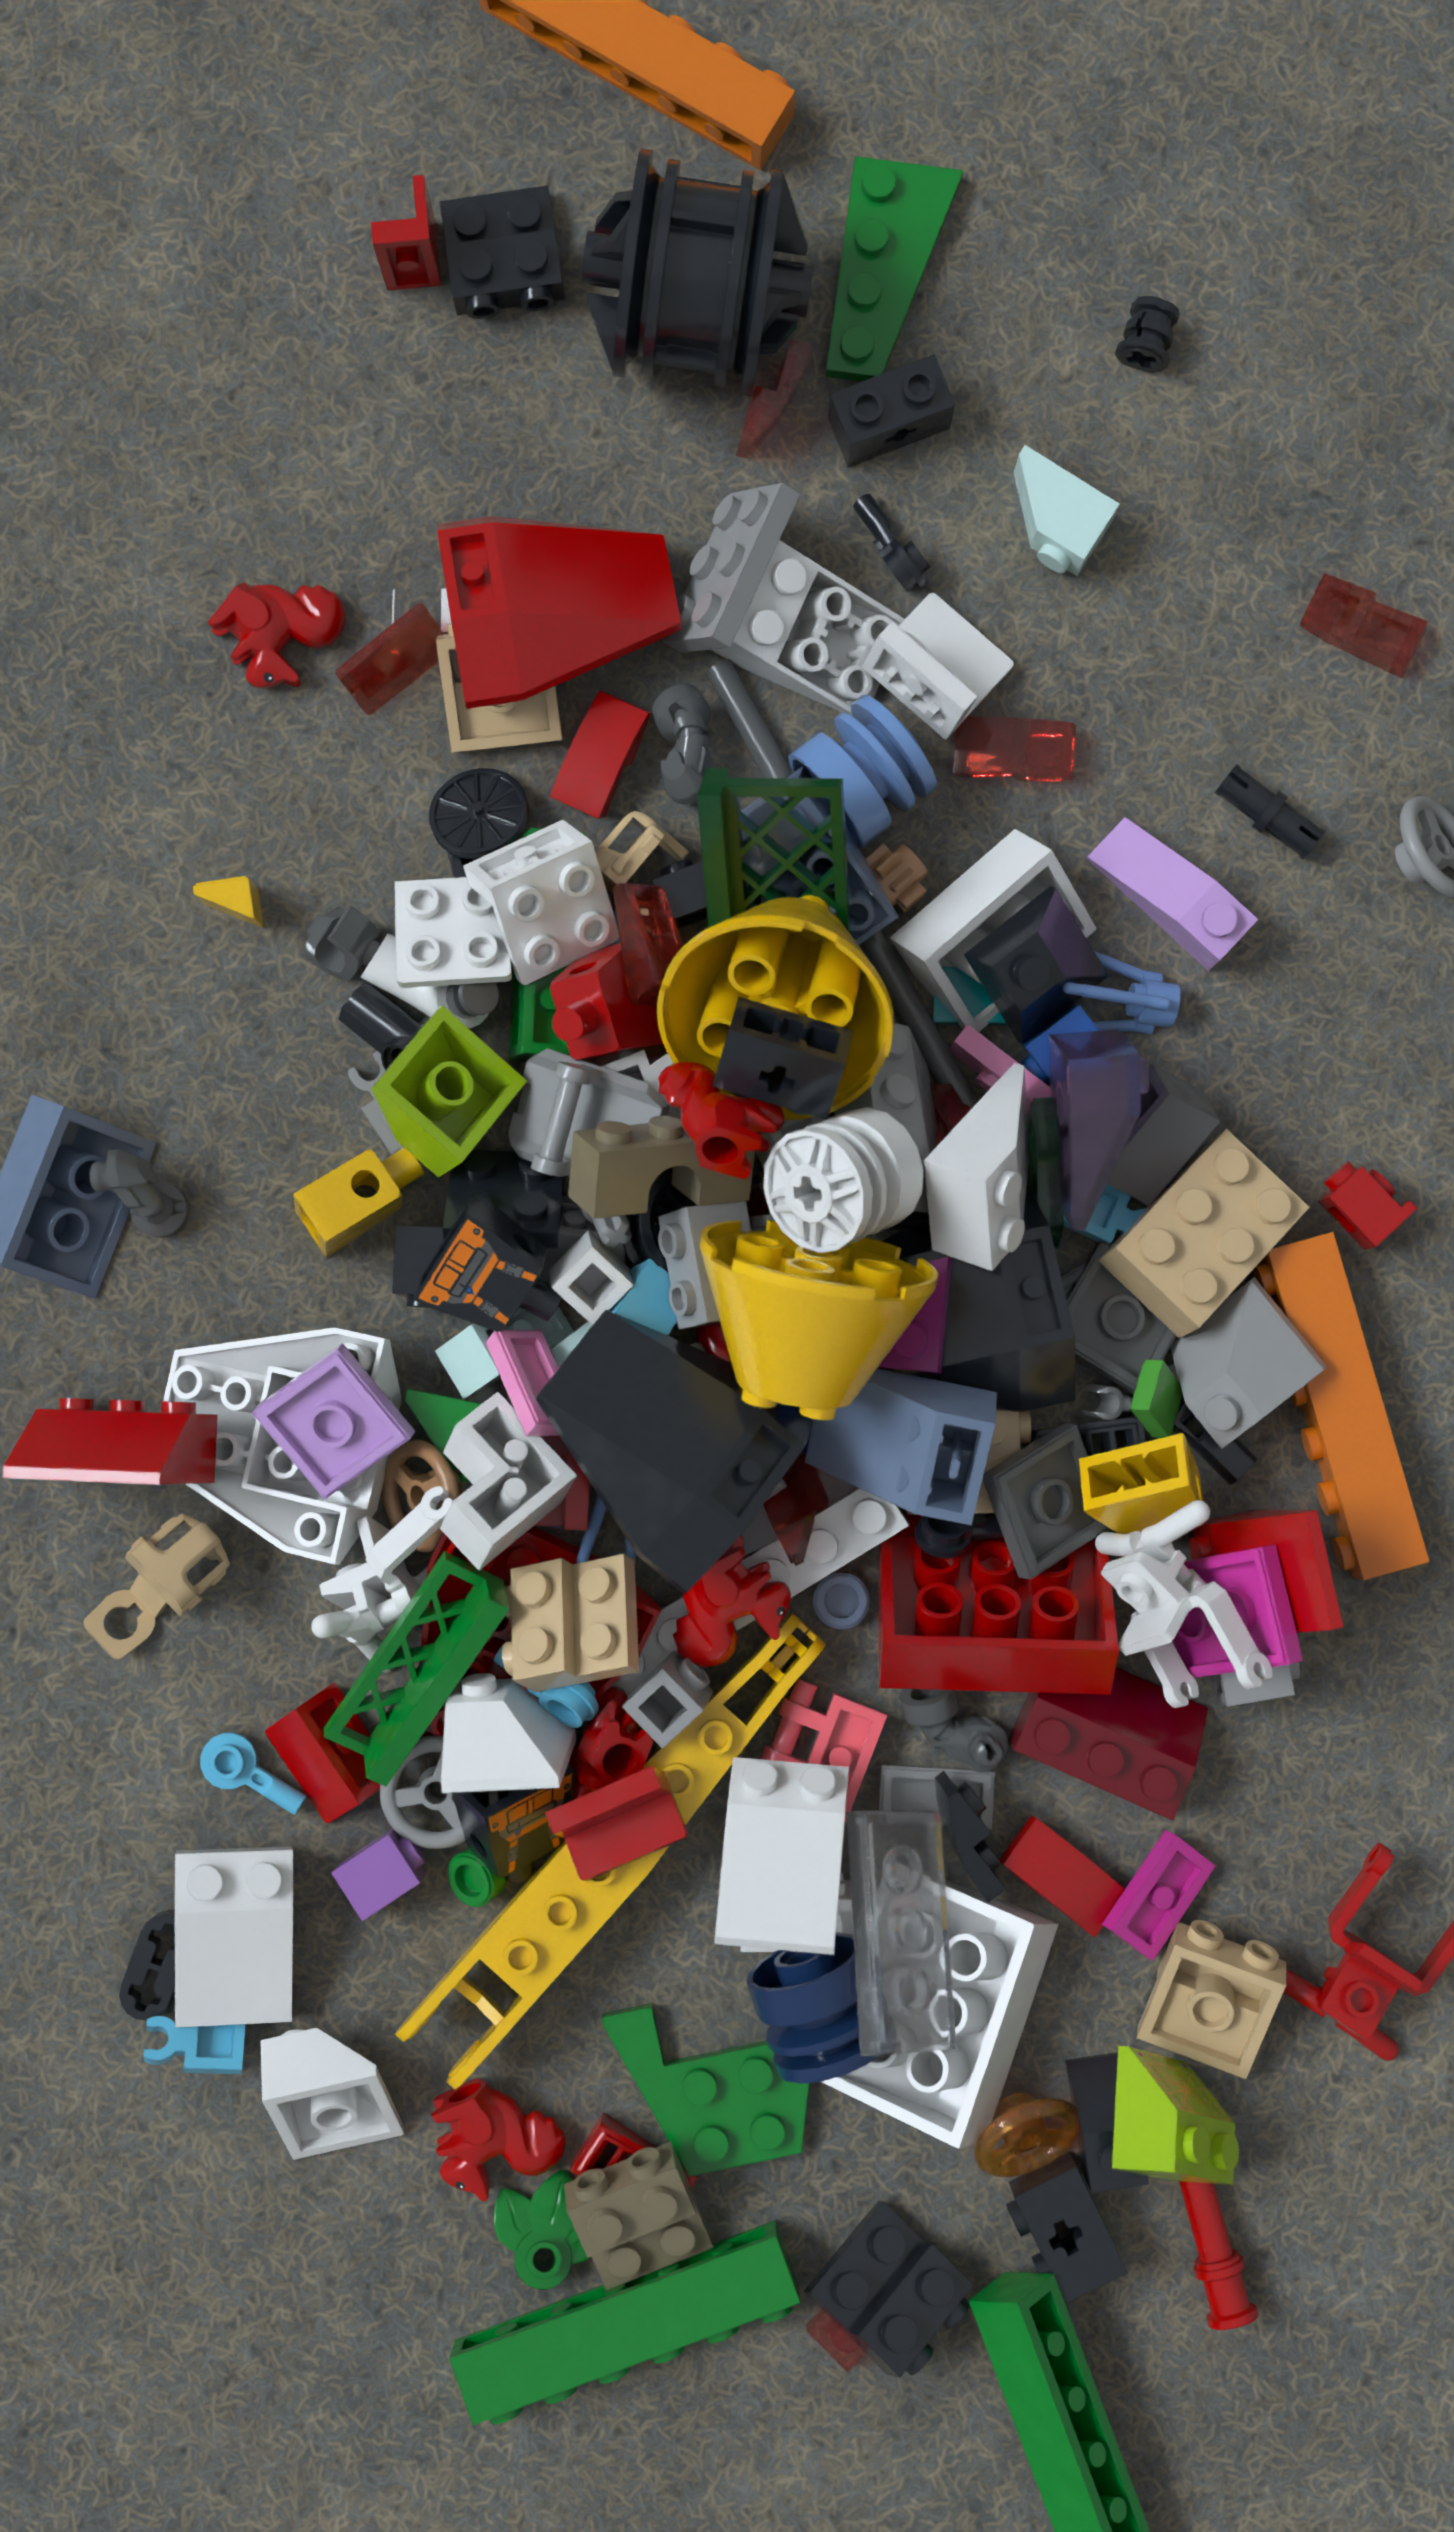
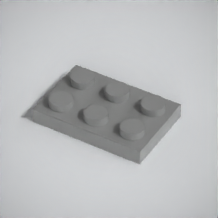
M778 483L730 493L720 502L713 515L714 530L707 545L703 546L695 555L690 566V574L693 576L684 595L677 599L682 630L665 637L662 641L663 643L681 653L731 647L800 496L799 493L784 483Z

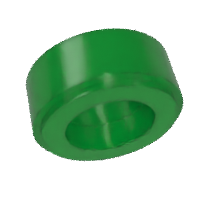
M469 1847L455 1855L449 1863L448 1880L451 1889L466 1905L482 1907L502 1893L505 1886V1877L496 1876Z

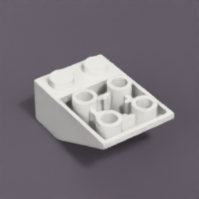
M779 540L731 647L714 649L712 651L725 659H730L732 663L742 669L842 713H848L853 717L851 704L862 695H869L874 698L880 685L874 677L862 668L863 663L880 633L891 622L899 626L905 619Z

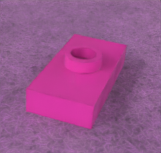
M1164 1830L1102 1925L1141 1955L1153 1961L1216 1866L1177 1835Z

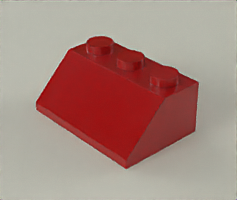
M60 1398L59 1409L35 1410L3 1466V1478L153 1485L215 1483L218 1414H196V1402L161 1401V1412H145V1401L110 1400V1411L94 1410V1399Z

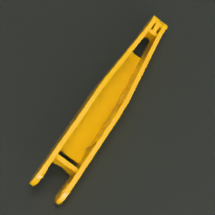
M793 1612L779 1625L780 1637L778 1640L768 1637L755 1653L713 1692L705 1709L663 1749L658 1745L649 1753L643 1769L654 1766L664 1772L685 1825L732 1765L733 1757L739 1756L789 1688L826 1646V1642ZM796 1627L811 1639L806 1646L792 1635ZM783 1643H785L782 1649L770 1661L769 1659L771 1658V1656L779 1649V1647ZM796 1653L795 1659L782 1672L780 1670L782 1666ZM761 1668L775 1682L745 1721L742 1722L723 1704ZM564 1841L544 1861L398 2028L395 2035L402 2042H405L407 2039L410 2040L435 2013L442 2000L453 1988L474 2003L493 2024L480 2039L468 2048L448 2073L449 2077L446 2082L456 2090L643 1881L669 1846L594 1879L584 1881L579 1878L567 1844ZM479 1959L519 1994L505 2010L466 1975Z

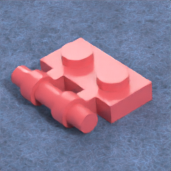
M798 1678L790 1697H783L778 1710V1714L782 1716L771 1746H764L760 1759L849 1767L845 1822H847L888 1715L883 1711L835 1692L832 1695L826 1713L816 1710L810 1706L818 1686ZM803 1725L818 1731L807 1761L792 1755Z

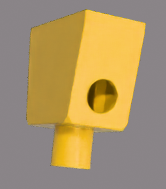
M404 1147L383 1161H380L375 1152L369 1149L294 1193L295 1212L327 1258L402 1207L403 1199L400 1190L423 1176L424 1171L416 1157ZM368 1185L373 1187L377 1193L372 1197L364 1198L358 1196L354 1190L359 1186Z
M1183 1433L1079 1459L1084 1511L1116 1533L1142 1532L1144 1528L1157 1524L1195 1500L1203 1501L1199 1469Z

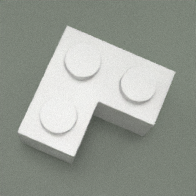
M496 1392L455 1425L443 1453L473 1485L452 1501L440 1529L478 1570H481L562 1503L577 1476L540 1436L525 1435L515 1409L499 1392Z

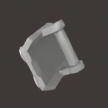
M545 1049L526 1062L523 1078L527 1082L523 1087L518 1110L513 1112L508 1134L512 1148L520 1158L532 1162L531 1168L533 1170L558 1177L570 1176L573 1131L596 1129V1125L604 1121H617L628 1125L649 1123V1119L652 1117L667 1116L670 1105L666 1099L646 1082L583 1060L575 1061L571 1056L551 1049Z

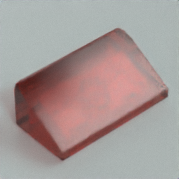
M418 603L337 668L335 675L363 712L367 715H372L439 662L436 638L438 635L445 634L423 603Z
M793 1462L782 1478L787 1487L768 1499L763 1506L789 1561L797 1566L804 1562L814 1525L815 1509Z

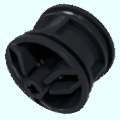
M640 148L633 189L616 192L596 219L595 231H587L583 256L581 284L619 290V297L588 293L587 299L592 319L613 376L625 378L628 364L638 356L642 357V375L653 376L656 364L715 373L714 386L725 387L727 370H733L742 382L741 395L752 397L759 354H776L796 329L798 317L806 318L812 282L813 264L772 258L773 251L806 256L808 249L801 221L783 173L784 170L772 168L770 182L758 191L752 190L754 171L743 170L741 186L680 177V160L668 159L665 177L660 176L652 165L653 150Z

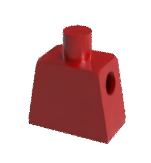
M635 939L609 945L589 953L572 962L551 981L550 991L557 1011L552 1019V1027L555 1034L566 1042L570 1056L575 1061L616 1055L663 1044L658 1027L656 1007Z

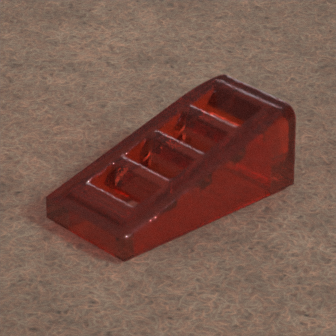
M619 883L613 888L628 993L633 1005L657 1006L659 991L667 968L684 945L662 886ZM640 909H648L649 915H642Z

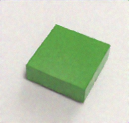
M1145 1360L1130 1409L1152 1437L1158 1438L1171 1436L1183 1395L1180 1382L1164 1360Z

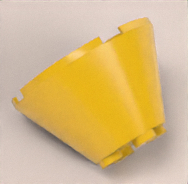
M805 895L801 898L784 897L773 899L702 931L680 949L667 968L657 1001V1019L661 1039L673 1063H701L712 1069L716 1074L738 997L853 1030L846 1065L829 1113L846 1106L867 1091L874 1083L875 1075L889 1056L894 1032V1014L887 988L876 969L842 922L829 910L826 902L817 896ZM722 1089L723 1093L734 1095L730 1091ZM781 1107L785 1120L814 1117L811 1115H799L787 1108Z
M740 1220L722 1221L708 1225L701 1233L700 1250L736 1381L743 1388L741 1399L753 1406L771 1408L775 1407L777 1403L800 1407V1414L808 1418L833 1420L836 1408L848 1406L853 1402L936 1287L938 1272L928 1261L918 1258L915 1267L899 1259L900 1247L873 1238L864 1237L862 1240L853 1242L842 1249L819 1253L800 1247L785 1235L777 1222L773 1220H767L765 1231H741L742 1221Z

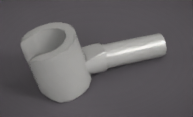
M1088 1384L1084 1387V1391L1099 1393L1101 1400L1099 1407L1095 1411L1082 1410L1085 1416L1113 1420L1121 1412L1132 1411L1130 1406L1133 1397L1122 1395L1121 1391L1117 1388L1099 1384Z

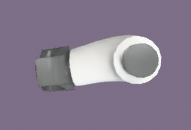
M338 906L325 915L318 914L307 931L310 937L306 942L304 952L306 958L315 966L334 977L351 980L362 964L366 966V969L360 978L398 997L429 1017L443 1005L467 1028H472L481 1024L497 1006L499 990L495 982L411 988L399 987L396 980L395 936L387 934L382 943L378 942L377 939L383 928L374 921H370L353 906H349L346 909Z

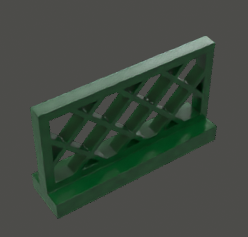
M706 768L697 793L708 927L710 928L747 911L748 905L760 894L768 901L784 898L785 896L771 884L788 869L809 887L799 898L805 895H819L836 910L837 918L851 935L843 779L730 778V768ZM739 797H761L776 811L758 826L740 811ZM804 797L830 798L831 814L817 827L794 808ZM783 817L807 836L791 852H788L767 834ZM830 829L832 831V840L825 835ZM742 830L748 835V837L744 841L742 837ZM756 843L779 861L764 877H761L744 862V855ZM814 844L833 859V867L821 878H818L798 860ZM833 880L835 891L828 886ZM746 882L752 886V888L748 892L746 888Z

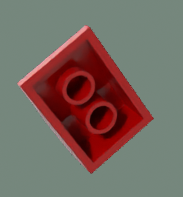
M1250 1510L1207 1520L1201 1526L1192 1530L1194 1537L1189 1541L1191 1559L1276 1544L1296 1632L1343 1628L1317 1510Z

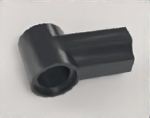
M366 982L354 990L349 1000L342 1006L338 1020L381 1054V1061L386 1071L429 1020V1017L419 1021L416 1020L376 986Z

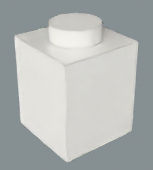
M589 1230L549 1269L551 1288L592 1325L605 1310L609 1311L634 1285L629 1267L603 1245Z

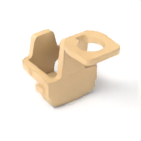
M634 811L620 821L597 847L595 853L605 886L613 893H617L652 933L638 950L643 963L663 938L665 930L660 920L626 882L657 845L661 846L678 861L684 860L689 852L649 816L642 812ZM631 820L643 831L625 853H619L608 848Z
M183 1513L165 1522L160 1527V1530L149 1539L144 1535L131 1545V1549L125 1556V1559L139 1574L130 1590H118L108 1595L84 1619V1628L113 1659H123L149 1638L155 1626V1618L163 1612L167 1604L181 1617L203 1600L200 1596L211 1585L215 1586L225 1576L230 1562L220 1538L206 1523L197 1521ZM181 1524L187 1527L188 1532L169 1549L161 1550L156 1547ZM203 1557H206L209 1561L218 1560L220 1562L216 1568L196 1585H192L188 1581V1571ZM135 1604L142 1613L137 1617V1629L134 1634L122 1640L109 1636L104 1629L103 1622L105 1616L113 1609H129Z

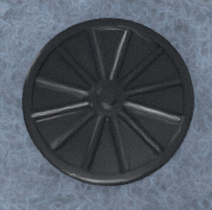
M490 768L472 769L452 777L437 791L429 809V824L439 845L450 854L464 859H479L517 841L523 834L529 819V804L519 782L503 771Z

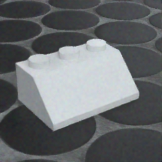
M1014 829L894 933L890 939L913 975L932 996L935 995L957 1019L959 1026L964 1029L969 1024L976 1031L980 1032L989 1024L987 1022L999 1012L994 1003H991L973 1018L941 967H956L981 983L964 954L1049 886L1056 887L1086 938L1097 928L1053 851Z

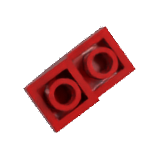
M603 690L598 691L571 743L549 797L597 819L605 818L624 767L632 764L652 712Z
M1032 1815L999 1859L1002 1863L1001 1865L1034 1893L1046 1899L1081 1930L1094 1938L1102 1929V1923L1125 1890V1888L1084 1854Z

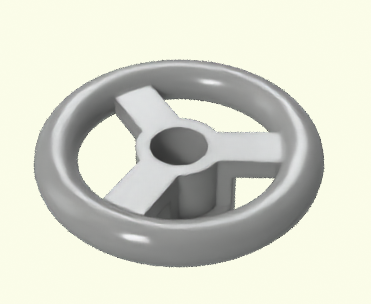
M1425 796L1412 797L1403 805L1400 813V830L1403 842L1395 848L1398 866L1411 882L1420 884L1426 880L1441 894L1454 898V880L1447 877L1441 871L1447 866L1454 869V816L1443 805L1432 798ZM1417 816L1423 827L1421 832L1418 831Z
M439 1735L420 1737L386 1787L380 1784L381 1806L391 1827L402 1838L410 1840L414 1845L429 1849H444L465 1842L452 1793H447V1796L444 1798H437L432 1795L429 1789L431 1782L441 1783L444 1736ZM441 1752L438 1763H434L426 1768L415 1786L397 1788L399 1777L410 1761L426 1753ZM423 1804L429 1809L438 1810L453 1829L442 1832L421 1829L407 1819L400 1807Z

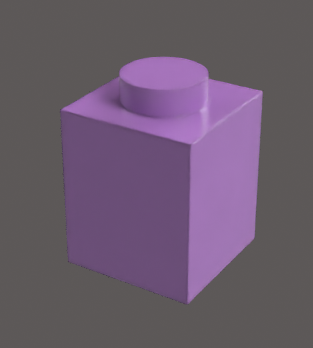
M392 1828L340 1862L331 1874L363 1921L421 1883L427 1874L422 1867L427 1862V1858L420 1846L414 1845L410 1840L402 1838Z

